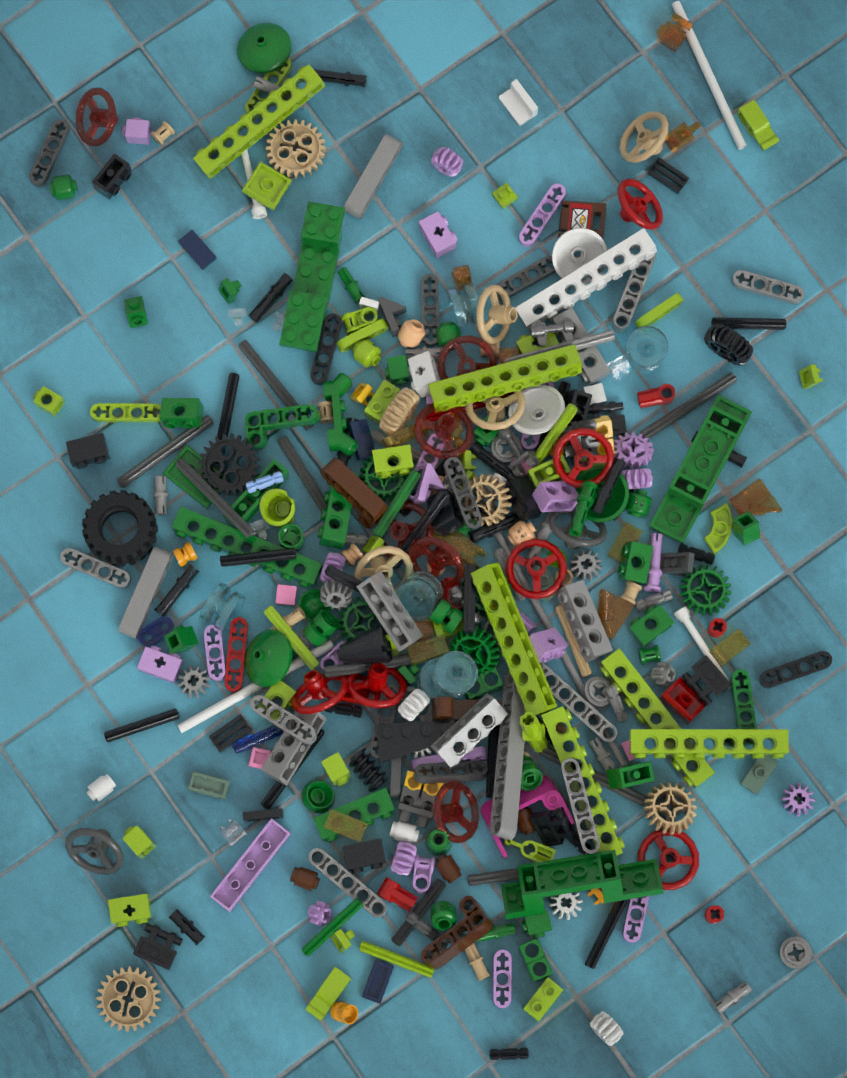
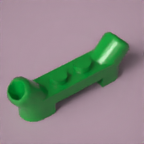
M339 373L333 381L323 382L324 397L326 401H332L334 429L327 430V438L330 452L341 451L345 455L350 456L356 452L358 445L356 440L345 433L344 429L348 428L346 417H343L346 405L342 397L352 387V381L346 374Z

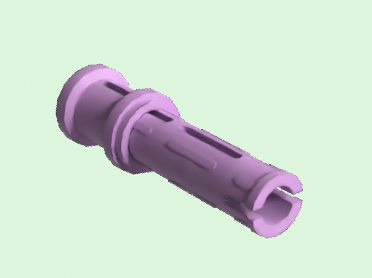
M657 533L650 535V545L653 546L646 586H644V591L652 593L661 592L659 583L660 576H662L660 559L663 535L659 533L657 541Z

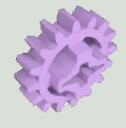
M626 432L624 437L619 435L618 440H614V458L625 461L624 468L628 465L632 470L634 466L640 469L641 464L647 466V463L651 462L654 452L652 448L653 443H648V437L643 439L642 434L636 436L635 432L632 435Z

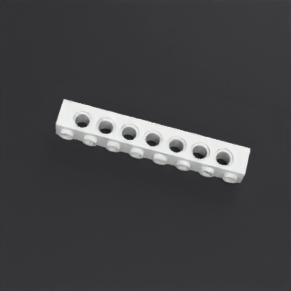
M644 228L517 306L516 310L528 331L531 330L530 326H534L537 321L552 320L562 310H568L573 307L574 303L578 300L588 298L591 292L596 289H603L607 282L612 279H619L628 269L633 270L638 267L641 261L654 257L657 252L656 245ZM634 248L640 249V252L636 255L631 254V250ZM618 258L624 259V262L620 265L614 263ZM602 268L608 269V272L604 275L598 273ZM586 278L592 279L591 283L587 285L582 282ZM569 288L576 289L575 293L571 295L566 292ZM553 298L560 299L555 305L550 303ZM537 308L544 309L541 314H534Z

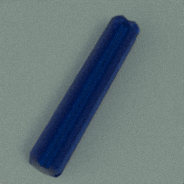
M274 725L236 741L232 746L235 753L238 754L280 736L284 731Z

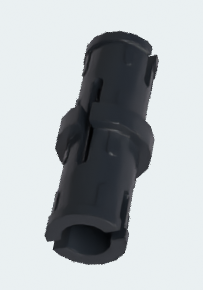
M176 909L169 916V919L181 929L180 932L182 934L185 933L196 946L206 937L193 925L194 922L192 920L189 921L179 909Z

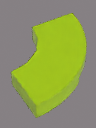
M727 503L710 512L712 529L704 538V541L713 554L718 553L724 547L731 534L732 514Z

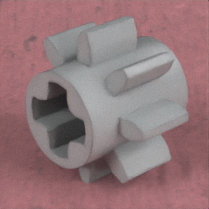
M658 662V667H654L651 671L652 680L656 682V685L669 686V682L675 679V670L671 667V664Z

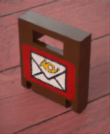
M562 201L561 206L566 208H561L559 231L567 232L575 228H586L596 232L603 239L606 203ZM594 214L595 216H601L600 230L593 229Z

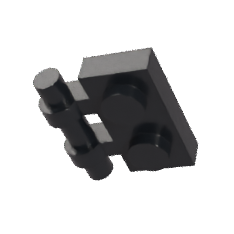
M611 401L609 404L602 405L594 403L589 407L588 414L593 413V418L586 420L600 418L599 412L610 411L609 418L612 421L613 436L625 435L627 432L625 416L617 415L616 410L624 409L623 402L615 403V401Z
M707 655L691 667L696 672L694 676L691 677L688 672L682 675L686 686L692 688L697 694L699 701H703L706 706L713 702L708 696L711 692L718 697L732 685ZM700 679L707 685L704 690L697 684Z
M561 808L554 810L556 816H552L550 811L531 813L530 820L545 846L561 845L564 838H568L570 842L576 840L575 830L572 825H569L566 813L562 812Z
M147 923L144 931L150 933L148 939L140 937L133 955L170 970L178 953L172 950L171 947L173 943L181 946L183 939L174 932L169 933L160 929V926H152ZM157 936L167 940L165 946L154 942Z

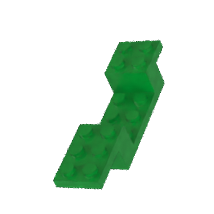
M308 201L301 233L302 246L293 290H290L279 343L282 347L317 353L322 325L327 316L342 240L344 207Z
M718 394L649 525L651 529L680 544L684 543L752 411Z
M615 850L518 865L520 881L501 884L506 920L545 913L543 897L602 888L604 903L664 894L657 859L618 865Z

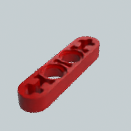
M236 617L230 624L225 687L232 693L241 690L243 685L248 623L241 617ZM238 622L245 626L240 630V635H244V638L239 636L233 637V634L237 635V628L234 625H238ZM239 640L243 643V647L241 650L236 651L232 648V643ZM234 659L241 662V666L237 670L230 667V663ZM229 672L234 674L240 673V676L236 675V682L239 685H235L234 689L228 684L233 679V675H229Z

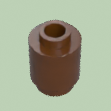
M528 806L518 811L517 827L520 833L524 832L525 835L536 831L530 820L531 813L533 812Z
M445 853L436 859L437 864H435V867L444 881L447 880L450 884L462 876L460 873L461 869L451 854L447 856Z
M295 866L290 882L311 892L313 888L317 889L320 878L317 877L318 873L301 866L300 868Z

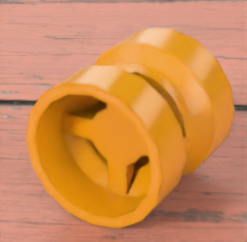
M190 542L184 544L182 548L172 550L181 567L185 566L190 560L195 561L198 559Z
M337 1001L331 1007V1017L348 1025L353 1024L357 1020L358 1009L355 1005Z

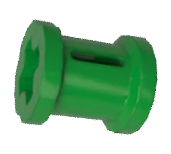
M658 645L647 649L638 648L641 665L652 661L661 662Z

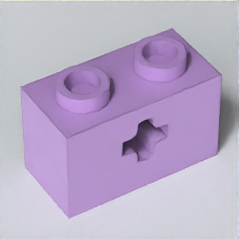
M439 212L419 221V229L436 259L456 249V242L458 241L455 233L449 231L447 219L444 215L441 216Z
M555 628L532 633L529 637L539 662L544 661L546 663L554 658L559 659L564 655V650L568 646V643Z
M145 646L137 669L143 673L175 684L184 662L178 654H171L169 652L168 655L162 653V649L156 646H151V648ZM163 659L165 666L161 665L159 668L157 661L161 662Z

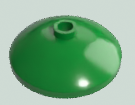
M261 23L252 26L244 32L237 45V55L241 64L247 70L261 74L269 73L279 69L288 60L292 44L288 33L281 26L273 23Z
M596 465L588 470H584L576 480L587 481L595 478L602 472L605 465ZM620 474L613 488L612 497L606 503L602 515L590 510V507L586 519L598 523L608 522L617 518L625 510L629 501V486L622 474ZM604 480L600 484H598V490H600L601 486L604 483ZM575 487L578 495H580L582 488ZM597 492L594 494V501L598 495Z
M269 629L260 632L250 642L245 654V671L252 683L261 687H271L285 677L292 661V647L287 636L280 631Z

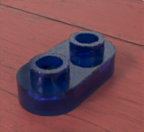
M165 616L153 621L140 630L138 634L139 642L146 647L159 643L165 639V635L173 631V621ZM167 624L168 629L162 630V625ZM146 635H152L150 641H146L145 637Z

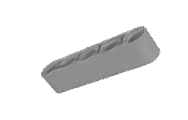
M385 134L344 205L346 213L358 219L362 218L403 146L402 141Z
M656 253L651 259L641 261L638 267L632 270L613 318L612 328L615 332L624 333L628 330L654 264ZM642 269L646 274L639 275L636 271ZM636 286L638 287L639 291L632 292L630 290V287ZM630 303L632 308L626 309L623 304ZM620 319L624 320L626 322V325L620 326L616 323V321Z
M157 546L153 548L119 625V633L137 639L140 635L172 561V552Z
M568 758L563 761L561 769L581 845L585 852L589 854L595 853L599 849L600 842L578 761ZM568 761H572L576 765V770L572 773L565 770V764ZM572 781L580 782L581 789L578 792L570 789ZM583 800L586 803V809L578 811L575 808L576 801ZM587 819L591 822L589 830H583L580 827L582 820ZM588 839H594L597 843L596 847L592 850L587 849L585 846V842Z
M315 848L310 851L308 857L310 863L353 900L357 898V894L360 891L368 892V899L362 901L363 908L375 918H381L386 914L387 906L385 902L324 850ZM317 852L323 854V860L320 863H315L312 860V856ZM331 865L338 867V873L334 876L329 875L327 872L328 867ZM345 878L353 880L351 888L343 887L342 882ZM376 903H380L384 907L383 912L380 914H375L372 910L373 905Z

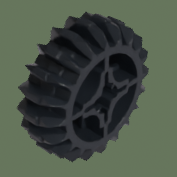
M713 324L705 334L704 340L706 345L729 363L742 366L752 356L753 347L749 341L728 326Z

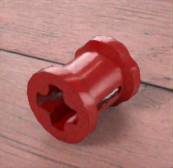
M721 618L713 619L708 626L709 635L715 638L721 637L727 629L726 622ZM715 625L721 626L720 630H713Z
M718 905L707 908L704 914L706 921L711 924L719 923L724 918V910ZM715 910H717V911H718L717 916H718L719 918H718V919H717V918L712 919V918H711L712 913H711L710 911H715Z

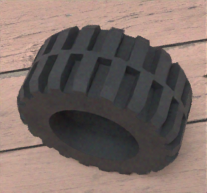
M115 490L109 491V495H100V499L97 502L93 500L91 502L92 507L86 509L84 513L86 518L82 521L84 527L82 533L87 546L99 560L105 561L112 566L118 564L120 567L125 566L127 563L133 565L139 558L141 560L144 559L147 552L150 553L153 549L152 544L156 543L157 520L147 502L143 498H139L137 494L133 492L129 494L125 490H121L120 493H116ZM115 513H130L138 523V530L134 538L122 545L109 543L104 538L102 532L105 521Z

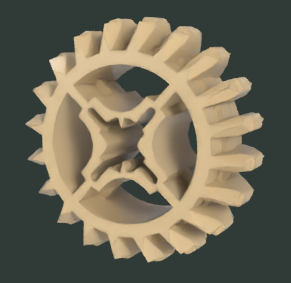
M406 387L400 390L383 414L379 423V429L391 437L399 434L416 410L420 396L414 390Z
M481 474L480 477H473V481L469 480L473 495L475 491L477 493V506L482 507L489 514L484 515L480 512L482 516L481 526L485 523L488 526L492 525V523L497 524L499 519H505L504 514L510 512L506 507L512 505L510 502H507V499L512 498V496L506 494L509 488H503L505 482L499 483V477L493 479L492 474L487 475V477L485 474ZM484 485L492 487L496 492L490 493ZM492 496V498L488 499L486 503L484 502L480 504V502L484 501L486 497L488 498ZM463 497L465 501H462L461 504L466 505V508L470 507V498ZM498 498V499H499V504H498V507H497V509H496L495 501H496V499ZM474 508L468 511L471 517V512L475 511Z
M670 782L666 783V787L660 783L658 788L653 787L652 792L647 794L649 799H645L644 804L647 806L643 810L648 812L645 819H652L649 825H657L655 831L662 828V834H665L667 830H669L670 835H673L675 831L680 834L682 829L687 830L689 828L688 825H692L694 822L692 818L696 817V813L693 811L697 809V806L692 804L695 802V798H689L691 791L684 792L685 786L679 789L678 783H675L673 787H671ZM666 795L665 803L655 805L657 798ZM674 797L678 798L682 803L677 802ZM668 805L674 809L672 813L667 809ZM685 812L683 819L674 822L676 814ZM659 814L663 815L666 820L662 819Z

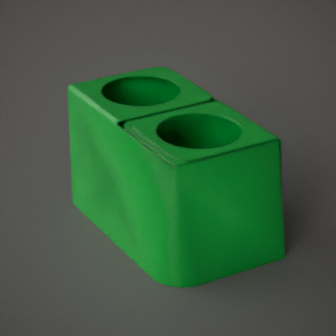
M493 667L492 671H485V675L493 672L498 676V682L494 686H489L485 683V675L483 673L461 681V689L466 700H480L487 693L491 695L502 689L503 683L496 667ZM471 680H476L480 684V690L476 694L469 693L467 690V684Z
M538 938L519 945L518 951L531 981L538 982L553 975L546 956L543 957L545 953ZM530 943L536 944L539 948L538 955L533 958L528 957L525 953V947ZM543 962L546 965L547 971L545 975L537 976L534 974L533 966L535 963Z

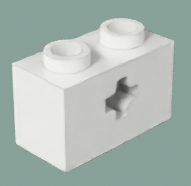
M426 351L408 359L409 375L413 379L411 386L416 393L418 392L421 398L430 395L429 383L440 381L435 359L429 351Z

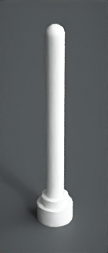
M246 150L241 156L248 181L253 170L248 150ZM252 198L253 206L251 213L253 219L266 217V207Z
M687 606L675 612L673 615L677 621L679 620L681 623H684L703 655H707L727 678L690 620V611Z

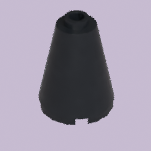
M377 625L341 644L339 650H337L339 661H343L344 664L392 662L391 642L388 641L386 637L388 634L383 626Z

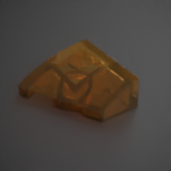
M761 479L756 480L728 500L738 515L747 511L752 515L759 516L765 515V513H778L782 511L774 496L770 494Z
M601 589L598 615L608 639L613 640L634 606L616 595Z

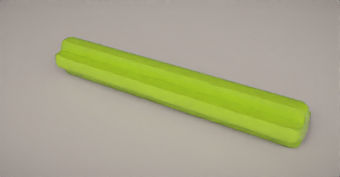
M571 403L567 405L534 455L539 459V464L536 466L542 464L578 411L575 405Z
M273 606L264 610L265 616L278 631L287 636L293 650L310 670L316 668L319 665V661Z
M362 941L359 950L366 954L429 978L434 973V968L366 941Z

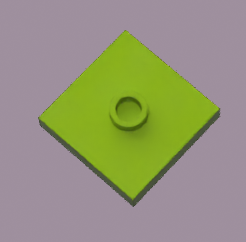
M260 161L243 187L242 192L274 211L292 180Z

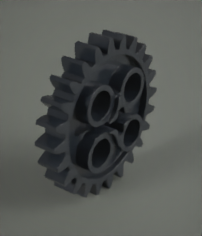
M230 433L228 439L226 434H223L222 440L216 436V443L209 441L211 447H204L207 453L200 454L204 458V461H199V464L204 465L203 468L199 469L200 472H205L202 478L208 479L207 483L209 485L213 484L212 488L214 490L219 488L218 494H222L225 490L227 496L230 495L231 491L234 495H237L238 489L243 493L246 483L254 481V475H260L256 472V469L261 468L260 465L256 464L257 461L261 460V458L255 457L258 450L252 451L251 449L254 447V444L247 445L248 439L245 438L241 441L242 436L240 435L235 439L234 434ZM229 446L231 454L226 457L223 451ZM239 450V451H240L239 455H237V456L235 457L236 452ZM242 457L247 459V464L244 467L239 465V460ZM228 461L232 462L233 468H228ZM219 462L221 469L215 473L213 465ZM225 472L223 479H220V476ZM231 473L236 474V481L230 483L228 480Z

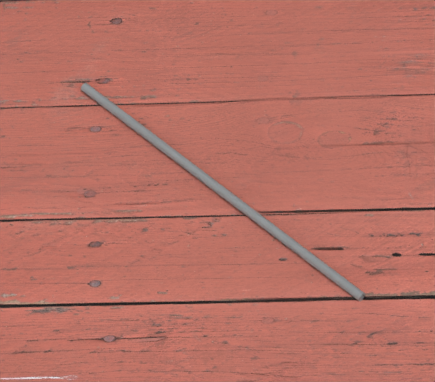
M479 507L482 514L489 515L482 507ZM498 532L494 536L508 557L511 549L502 532ZM514 562L513 568L523 587L533 591L520 565ZM529 598L545 629L553 628L539 600ZM564 650L565 653L561 659L583 699L587 701L586 696L583 695L584 683L568 653ZM588 702L593 708H595L599 712L596 706ZM593 715L596 723L598 724L600 721L599 716ZM608 728L604 730L603 735L605 738L610 739L613 737ZM616 741L607 742L619 765H628Z

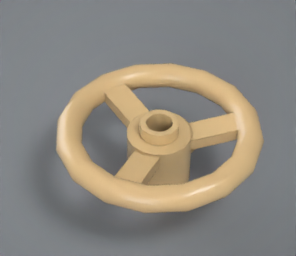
M650 111L633 120L620 139L619 150L621 157L627 162L638 163L652 155L659 154L668 135L669 123L667 117L661 112ZM650 119H658L661 123V128L652 132L650 129H645L643 122ZM637 129L639 133L636 139L637 145L628 153L627 142L632 132Z
M492 284L485 288L479 297L476 308V321L482 339L488 344H497L505 339L509 332L510 324L516 321L517 310L511 306L507 292L500 285ZM497 293L500 295L503 305L499 304ZM490 295L492 306L488 311L489 319L484 323V307ZM494 324H501L502 329L496 337H491L488 334L490 328Z
M513 391L514 394L503 399L495 396L482 401L486 404L487 415H489L487 422L477 417L473 410V403L465 406L466 414L474 424L482 429H506L515 424L523 415L526 405L524 394L522 391ZM518 401L516 412L510 418L503 421L506 416L505 407Z
M377 547L366 553L358 562L354 577L362 581V577L373 576L381 571L396 595H399L410 583L413 576V563L409 555L398 547ZM387 553L394 554L388 560L383 556H379L380 554ZM402 559L405 564V575L402 582L394 588L390 580L393 575L392 567ZM370 561V568H364L365 565Z

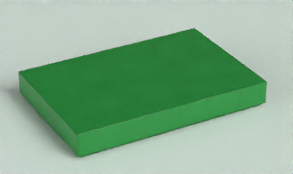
M186 445L162 474L205 509H208L212 502L175 466V463L182 458L201 477L205 474V472L199 471V469L204 467V465L199 464V461H204V458ZM213 466V470L215 473L220 471L215 466Z

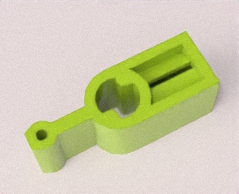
M755 100L738 109L737 116L749 134L756 139L762 151L779 143V139L771 129L768 119Z
M506 839L504 842L508 847L513 846L520 849V854L523 858L535 863L553 860L556 853L555 849L531 840H527L522 844ZM531 845L534 848V853L525 854L523 848Z
M334 967L305 1010L322 1021L351 981V978Z

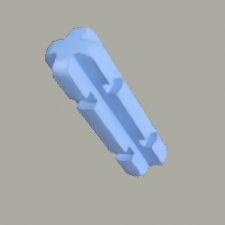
M278 471L273 473L272 476L267 475L255 479V482H247L246 488L249 493H252L256 489L261 490L274 485L273 483L283 482L282 473Z

